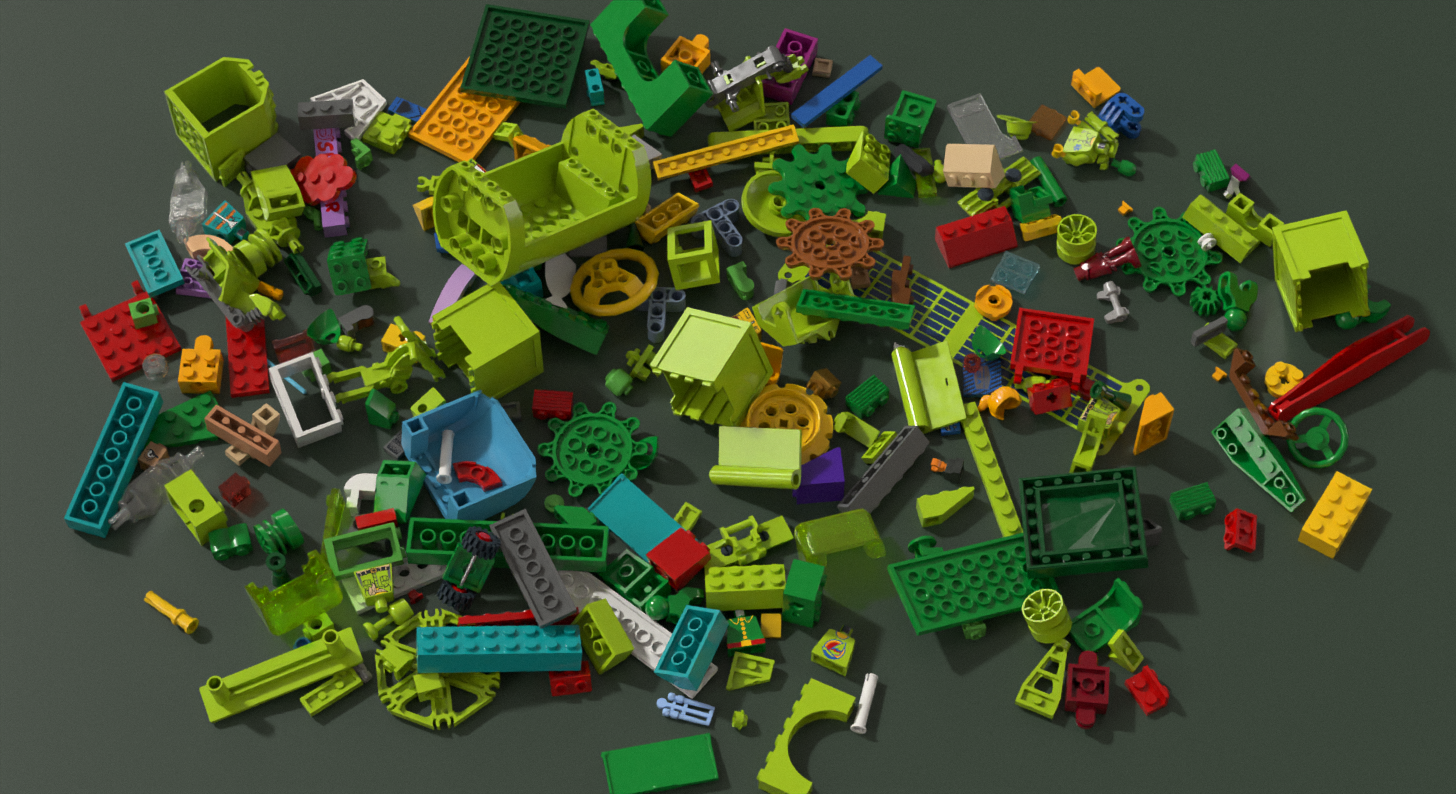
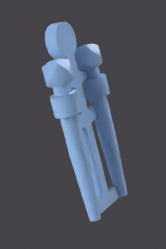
M674 693L668 694V700L673 701V703H668L664 698L657 700V707L663 709V716H671V718L676 720L681 719L706 726L710 725L715 710L714 706L685 698L682 695L676 696ZM676 702L680 704L684 703V706L676 705ZM688 704L696 707L710 709L709 714L688 708ZM688 713V714H691V715H695V716H699V717H702V718H706L707 720H706V721H703V720H700V719H697V718H694V717H691V716H688V715H685V714Z

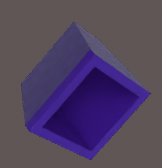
M840 447L801 465L800 486L798 489H792V497H796L797 504L842 501L844 498L845 480Z

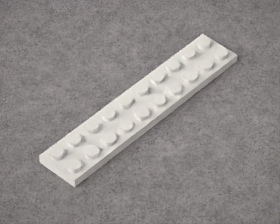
M557 570L575 607H578L579 613L587 604L606 598L635 648L631 654L654 671L672 633L656 621L650 619L645 613L589 572ZM710 663L697 691L675 687L693 699L718 671V667Z

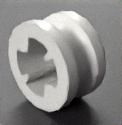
M1206 233L1199 238L1197 243L1203 251H1207L1217 243V240L1213 238L1211 233Z

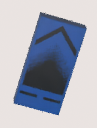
M396 97L388 108V113L391 115L396 113L410 119L411 123L416 124L427 109Z

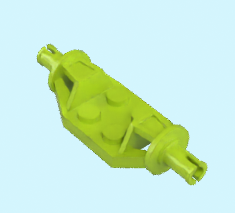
M245 171L242 172L244 177L239 173L237 180L243 186L240 190V195L244 199L246 216L256 230L262 229L275 244H278L280 247L289 246L294 254L298 253L297 249L301 253L304 250V246L298 241L300 230L298 229L296 218L283 217L279 220L266 222L253 179L251 180Z

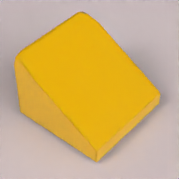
M761 614V631L764 638H781V614Z

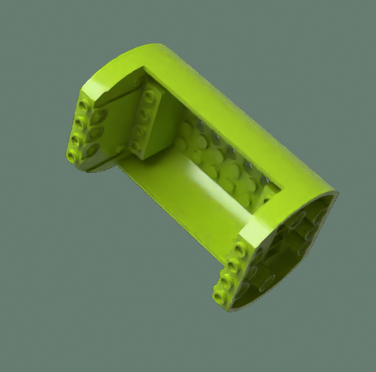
M591 109L571 119L564 130L561 142L483 173L465 160L446 168L439 176L434 191L433 220L439 243L442 248L492 286L636 222L645 212L650 197L651 169L644 145L598 111Z

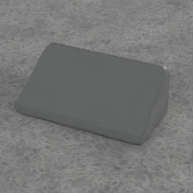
M607 235L571 250L570 257H593L606 252Z

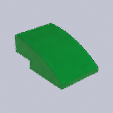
M627 549L607 566L606 573L601 572L599 574V577L613 591L645 614V604L649 598L656 595L666 597L672 591L667 579L656 573L653 566Z

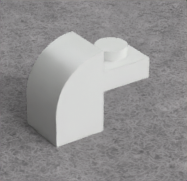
M357 474L346 482L344 486L347 499L346 508L350 510L351 516H354V514L359 515L361 500H375L377 474Z

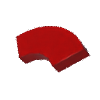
M471 461L452 464L459 483H475L484 492L503 486L500 477L488 466L485 467Z

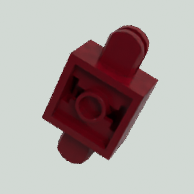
M1093 651L1082 652L1079 656L1078 664L1069 663L1066 674L1065 711L1076 712V724L1081 729L1092 728L1095 724L1096 714H1106L1108 707L1110 667L1098 666V656Z

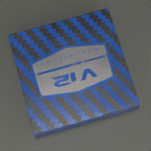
M963 361V397L991 395L996 389L1002 387L1001 361Z

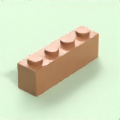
M215 405L204 418L207 431L269 467L282 453L277 439L218 405Z

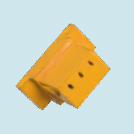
M1122 201V206L1118 209V212L1124 216L1129 212H1133V208Z
M1216 366V372L1212 375V378L1219 382L1222 378H1227V374Z

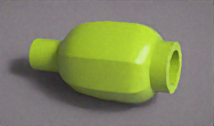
M1030 376L1021 381V384H1015V389H1023L1028 393L1027 388L1033 387V384L1050 383V380H1046L1043 376Z

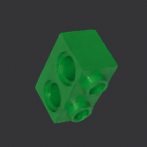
M853 91L830 108L826 113V124L834 127H846L852 124L855 117L854 112L859 110L861 104L859 92Z

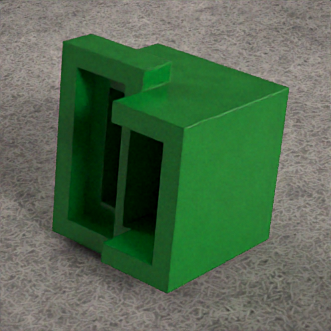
M1020 185L1009 188L1013 216L1021 223L1025 224L1051 216L1049 204L1053 203V197L1042 187L1037 186L1024 190V186Z

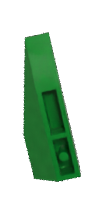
M503 284L504 288L535 324L561 340L595 355L598 354L610 328L606 321L589 317L590 315L583 311L578 312L568 307L566 309L553 305L544 298L519 290L514 285Z
M1248 408L1236 409L1211 431L1232 463L1287 510L1293 512L1306 501L1298 482L1270 437L1262 434Z

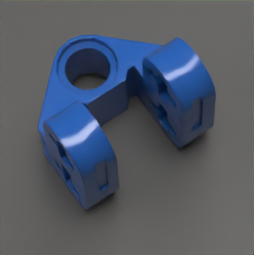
M1118 93L1106 103L1098 117L1102 121H1106L1108 126L1116 133L1121 132L1126 137L1135 139L1140 135L1141 125L1139 122L1143 119L1144 108L1126 93Z

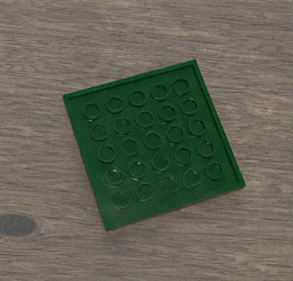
M486 4L460 87L461 92L566 109L590 27V20Z

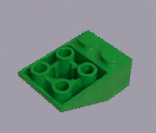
M383 460L376 478L374 512L394 508L397 523L407 524L426 477V473L417 462Z

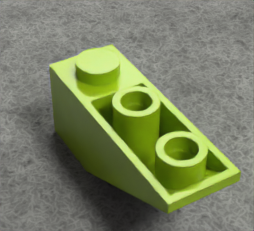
M974 486L961 487L958 490L942 491L939 494L923 495L917 498L916 509L922 528L942 524L974 497Z

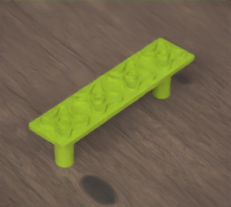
M351 627L339 632L329 629L323 633L322 639L222 679L219 676H212L207 680L206 685L200 687L199 690L211 723H215L363 663L364 660Z

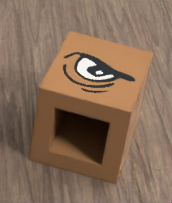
M153 442L148 444L138 458L141 469L155 476L159 475L170 460L167 448L160 443L155 444Z

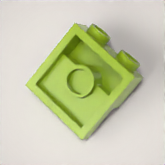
M380 111L363 134L362 141L394 155L397 149L402 147L404 139L412 129L411 120L396 113L391 116Z

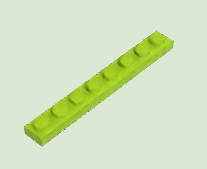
M966 403L964 407L967 420L961 421L1002 536L1007 537L1023 533L976 403Z

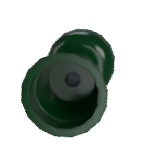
M634 222L626 226L630 228L626 248L643 252L642 239L640 234L637 233V226Z
M1100 380L1096 381L1090 390L1091 398L1100 400L1105 397L1122 412L1126 411L1132 402L1130 394L1118 391L1110 392L1107 390L1106 384Z
M279 552L268 555L266 566L272 571L271 583L273 586L284 588L290 583L291 577L284 568L286 559Z

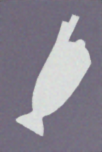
M565 253L545 262L546 283L553 295L545 300L553 305L567 309V305L562 298L570 292L572 277L576 272V264Z

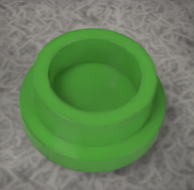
M553 494L545 499L544 505L547 511L554 514V507L556 505L564 506V500L561 496Z

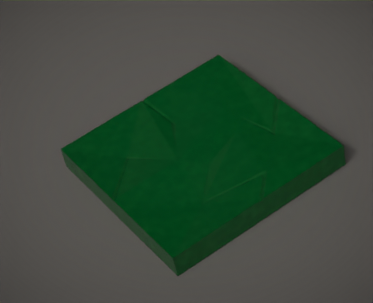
M1136 467L1018 478L1028 579L1149 568Z

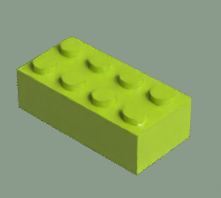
M784 564L704 568L706 608L720 611L783 608V592L786 585Z

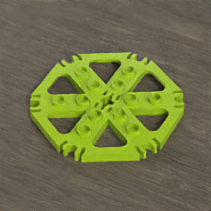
M435 609V615L432 617L425 610L424 619L422 618L421 611L384 636V640H381V646L389 648L393 644L411 659L412 668L410 670L414 672L393 687L389 688L386 685L383 660L380 658L383 650L377 649V655L375 654L378 693L381 703L384 704L390 701L391 704L387 706V710L392 715L433 730L434 722H436L438 730H440L442 722H447L448 729L451 728L452 719L454 720V727H456L493 701L492 697L496 695L490 688H499V683H501L500 672H490L489 675L480 672L438 673L439 676L443 675L446 687L442 688L444 696L431 699V715L423 717L405 709L406 704L418 696L413 676L421 673H417L416 649L399 643V640L417 627H445L449 623L458 625V617L463 616L441 609L442 616H440L439 610ZM450 685L476 694L478 696L477 701L462 712L457 713L453 711Z

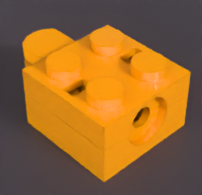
M698 34L690 41L679 36L661 59V73L674 60L698 67L703 74L710 65L708 37Z
M201 335L196 338L194 349H182L178 377L181 393L203 394L211 390L212 394H220L224 360L221 350L213 349V341L207 335Z

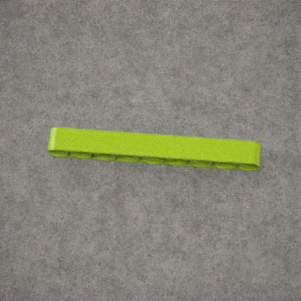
M865 126L796 129L799 139L798 144L802 145L807 152H818L819 148L824 144L830 145L832 151H853L861 132L864 130L869 134V130ZM770 130L713 132L707 137L708 147ZM795 145L757 155L770 154V152H774V154L792 153V148Z

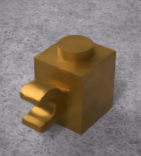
M825 368L816 370L813 373L806 388H810L814 395H818L823 400L835 397L841 382Z

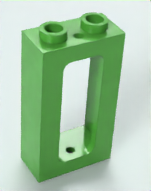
M392 522L323 539L333 580L338 581L354 577V571L391 563L392 567L403 565V558H406L404 546L400 547L399 539H402L400 528H395V524ZM384 539L390 540L393 550L391 557L347 568L339 567L336 556L337 551Z

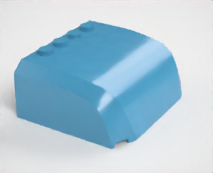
M481 390L402 422L401 444L405 455L409 461L417 462L426 473L423 484L445 519L481 521L519 502L530 491L536 480V458L499 401L484 395ZM444 430H452L454 433L450 473L452 481L449 484H441L436 480L439 474L442 432ZM471 461L485 467L488 466L500 477L503 486L484 492L475 483H459L452 464Z

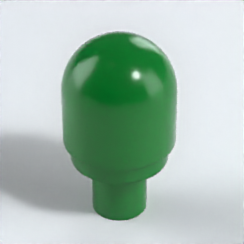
M1114 159L1111 166L1118 168L1120 174L1128 177L1133 176L1137 170L1136 165L1127 160H1122L1121 162Z

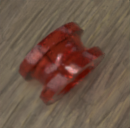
M974 353L966 355L963 363L964 369L970 373L977 372L981 366V359ZM969 361H973L975 365L971 366V363L969 364Z

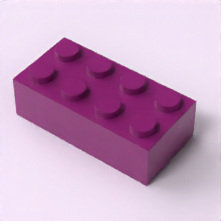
M785 28L776 47L781 55L784 54L787 57L791 54H794L796 57L802 56L805 62L800 66L806 64L808 69H810L818 52V38ZM808 71L802 74L800 78L786 83H777L774 77L771 80L768 78L761 80L763 95L780 102H788V104L792 105Z

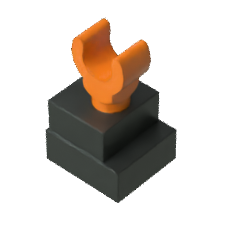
M956 457V460L949 458L947 464H945V462L933 458L931 471H945V480L960 483L964 470V459Z

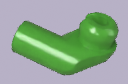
M306 206L303 214L314 222L315 230H322V213L313 207Z

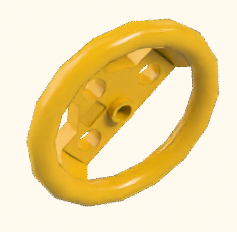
M630 248L611 249L593 256L580 266L572 277L570 295L573 303L584 313L599 317L616 316L633 310L648 299L656 288L659 272L655 261L642 251ZM628 259L643 265L647 272L645 284L643 285L636 275L619 268L616 260ZM589 275L591 276V281L585 286L584 295H582L583 281ZM620 290L629 297V299L616 304L599 305L600 299L609 292Z

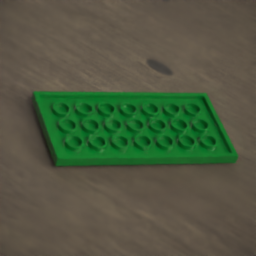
M1024 533L893 563L887 567V571L917 636L1021 611L1025 599L1033 592L1041 589H1052L1061 595L1053 577L1028 579Z

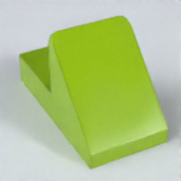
M1118 629L1108 642L1111 648L1108 658L1130 672H1134L1144 659L1124 630Z

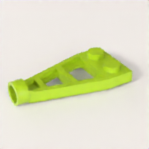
M1061 639L1054 642L1052 648L1023 682L1015 700L1016 705L1053 719L1061 699L1066 656L1071 646L1068 641ZM1050 660L1059 664L1056 675L1044 670ZM1041 677L1053 682V689L1050 694L1034 688L1035 683Z

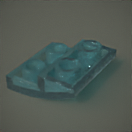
M1005 251L1000 263L997 264L990 282L1025 295L1040 268V264Z

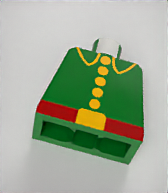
M734 610V618L727 620L729 623L727 627L728 658L734 657L735 651L745 654L766 652V642L756 617L746 616L745 610Z

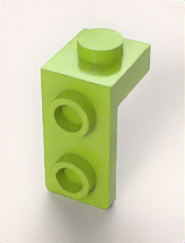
M850 412L839 413L833 422L835 424L833 426L835 431L839 433L845 432L867 447L872 446L880 433L879 430Z

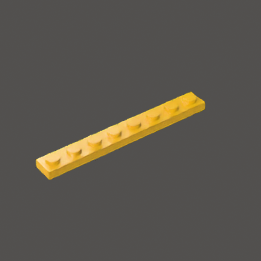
M793 124L653 161V165L659 181L799 143V139Z

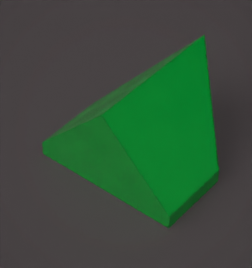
M901 154L890 165L888 181L878 190V195L914 198L916 181Z

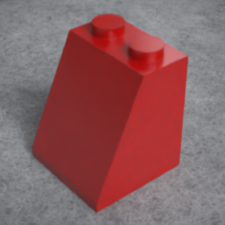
M679 528L646 554L648 562L654 567L655 572L667 579L670 585L678 592L711 560L709 547L703 542L701 544L695 540L696 536L691 531H685L683 528Z

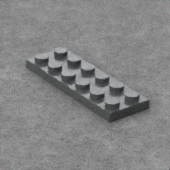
M526 509L489 525L491 532L494 533L493 535H497L498 539L501 540L499 548L540 629L576 613L577 609Z

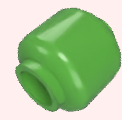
M614 368L605 378L606 388L617 397L622 394L628 395L633 389L631 385L633 378L622 368L617 370Z

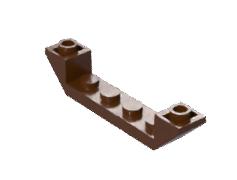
M1236 348L1232 358L1229 377L1262 434L1272 438L1297 441L1299 437L1296 434L1295 426L1290 422L1287 423L1282 420L1275 423L1269 417L1267 407L1259 400L1258 392L1252 388L1251 380L1247 374L1256 367L1252 360L1253 355L1248 350Z

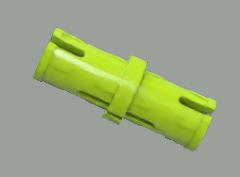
M1093 111L1087 115L1088 118L1085 117L1084 120L1111 144L1119 137V134L1112 130L1106 121H1102L1096 116Z

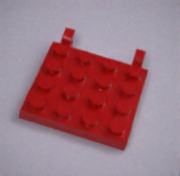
M138 280L131 283L133 292L136 295L135 297L94 316L91 315L86 304L79 306L81 315L84 318L80 324L111 382L144 368L143 366H146V363L149 361L148 359H152V362H149V364H153L155 356L164 359L181 351V346L153 297L151 298L152 305L156 304L159 315H156L158 323L138 329L135 328L128 304L150 298L147 291L143 292Z
M1019 308L1010 369H1015L1013 383L1021 384L1023 371L1072 378L1070 392L1078 393L1080 379L1086 380L1094 318Z

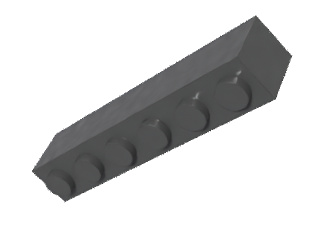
M905 426L836 506L849 523H864L868 519V515L879 506L883 497L891 492L894 484L902 479L905 471L913 466L916 458L925 451L926 446L930 442L918 426Z

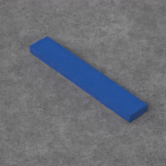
M869 55L793 112L791 118L805 128L880 72L883 65Z

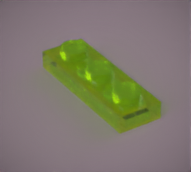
M930 148L912 149L916 154L933 165ZM915 172L918 197H937L934 172L926 177H922Z

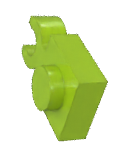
M422 176L418 177L419 183H423V185H417V191L425 192L429 190V195H434L439 176H432L431 180Z

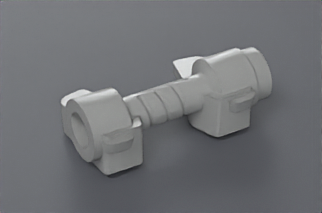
M1113 281L1106 282L1103 285L1104 290L1097 293V300L1111 301L1114 310L1106 314L1104 319L1107 324L1122 322L1127 319L1129 310L1126 307H1121L1118 299L1121 289L1118 286L1116 287Z

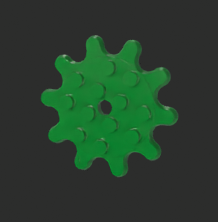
M797 144L791 151L794 161L787 162L783 159H777L773 162L772 168L781 174L782 180L769 184L768 191L772 195H780L786 199V205L781 209L783 217L792 218L794 215H802L808 221L810 219L809 210L812 208L821 209L826 216H834L842 208L849 209L851 214L857 217L865 215V206L857 201L856 196L866 194L869 190L846 173L849 158L844 161L834 159L830 145L824 144L819 148L818 154H810L802 145ZM816 183L821 186H824V189H817L815 186Z
M1156 207L1153 209V219L1150 222H1143L1137 217H1131L1128 220V227L1134 233L1130 240L1142 267L1135 268L1131 263L1123 264L1121 269L1125 275L1136 273L1145 277L1143 288L1147 293L1154 292L1157 286L1166 285L1171 288L1175 297H1182L1186 292L1185 284L1187 282H1195L1200 286H1204V284L1205 286L1209 285L1211 277L1205 272L1204 267L1207 265H1218L1222 262L1223 257L1219 252L1202 250L1197 242L1204 234L1183 218L1185 212L1179 218L1171 219L1164 208ZM1124 238L1118 239L1116 246L1121 244ZM1171 250L1174 254L1169 256L1164 251Z
M578 402L573 406L574 416L570 421L564 422L558 418L550 419L548 428L555 433V439L550 443H542L537 448L540 456L549 457L554 460L553 466L545 472V478L549 482L568 479L570 481L568 492L574 498L580 497L583 490L591 486L596 487L601 495L620 474H624L631 482L634 481L638 476V472L630 465V460L637 456H644L648 452L646 443L636 442L631 438V434L640 426L639 419L630 417L625 421L617 420L615 418L617 408L612 402L605 403L598 413L589 412L584 403ZM591 447L598 449L596 453L591 455L588 452Z

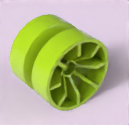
M1081 214L1066 216L1059 222L1056 250L1058 256L1063 261L1077 265L1095 254L1097 237L1095 222Z
M1041 589L1030 594L1023 602L1022 613L1033 638L1038 642L1054 643L1063 639L1070 632L1072 620L1062 596L1057 591Z

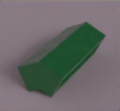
M300 252L296 254L290 253L284 260V263L303 293L308 296H314L322 292L321 284Z

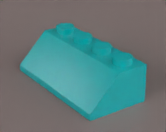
M686 605L654 673L679 688L697 691L729 625L721 611Z

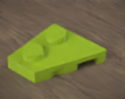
M735 651L726 690L731 691L770 682L775 660Z

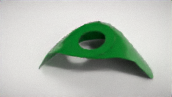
M328 309L320 314L307 329V335L313 341L322 345L337 343L341 334L339 323L332 309ZM330 334H336L330 341L325 339Z
M979 325L971 343L978 357L994 361L1006 353V349L1000 340L984 326ZM977 349L981 350L986 356L981 355Z
M659 436L647 437L639 441L651 444L653 452L651 455L645 454L644 456L632 458L630 460L632 467L636 470H641L655 462L659 450Z

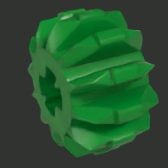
M1205 284L1202 288L1197 286L1195 291L1191 293L1190 306L1193 307V312H1199V316L1205 314L1206 317L1210 314L1215 315L1217 310L1221 308L1222 300L1218 295V290H1213V286L1207 288Z

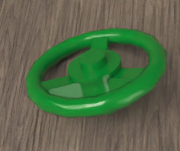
M1314 407L1300 412L1293 418L1291 423L1297 428L1299 423L1305 418L1321 415L1324 417L1320 425L1311 428L1305 434L1297 435L1299 437L1297 441H1286L1289 452L1296 461L1306 467L1321 469L1332 466L1342 459L1348 448L1349 433L1345 422L1338 414L1326 408ZM1331 420L1336 423L1341 433L1340 447L1335 454H1333L1328 445L1330 438L1326 430ZM1307 442L1308 446L1312 449H1321L1327 459L1322 461L1309 460L1301 455L1295 443Z

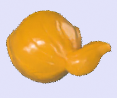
M1003 386L996 389L991 395H984L977 408L981 412L989 407L992 416L1003 420L1004 409L1018 407L1022 403V399L1015 389Z

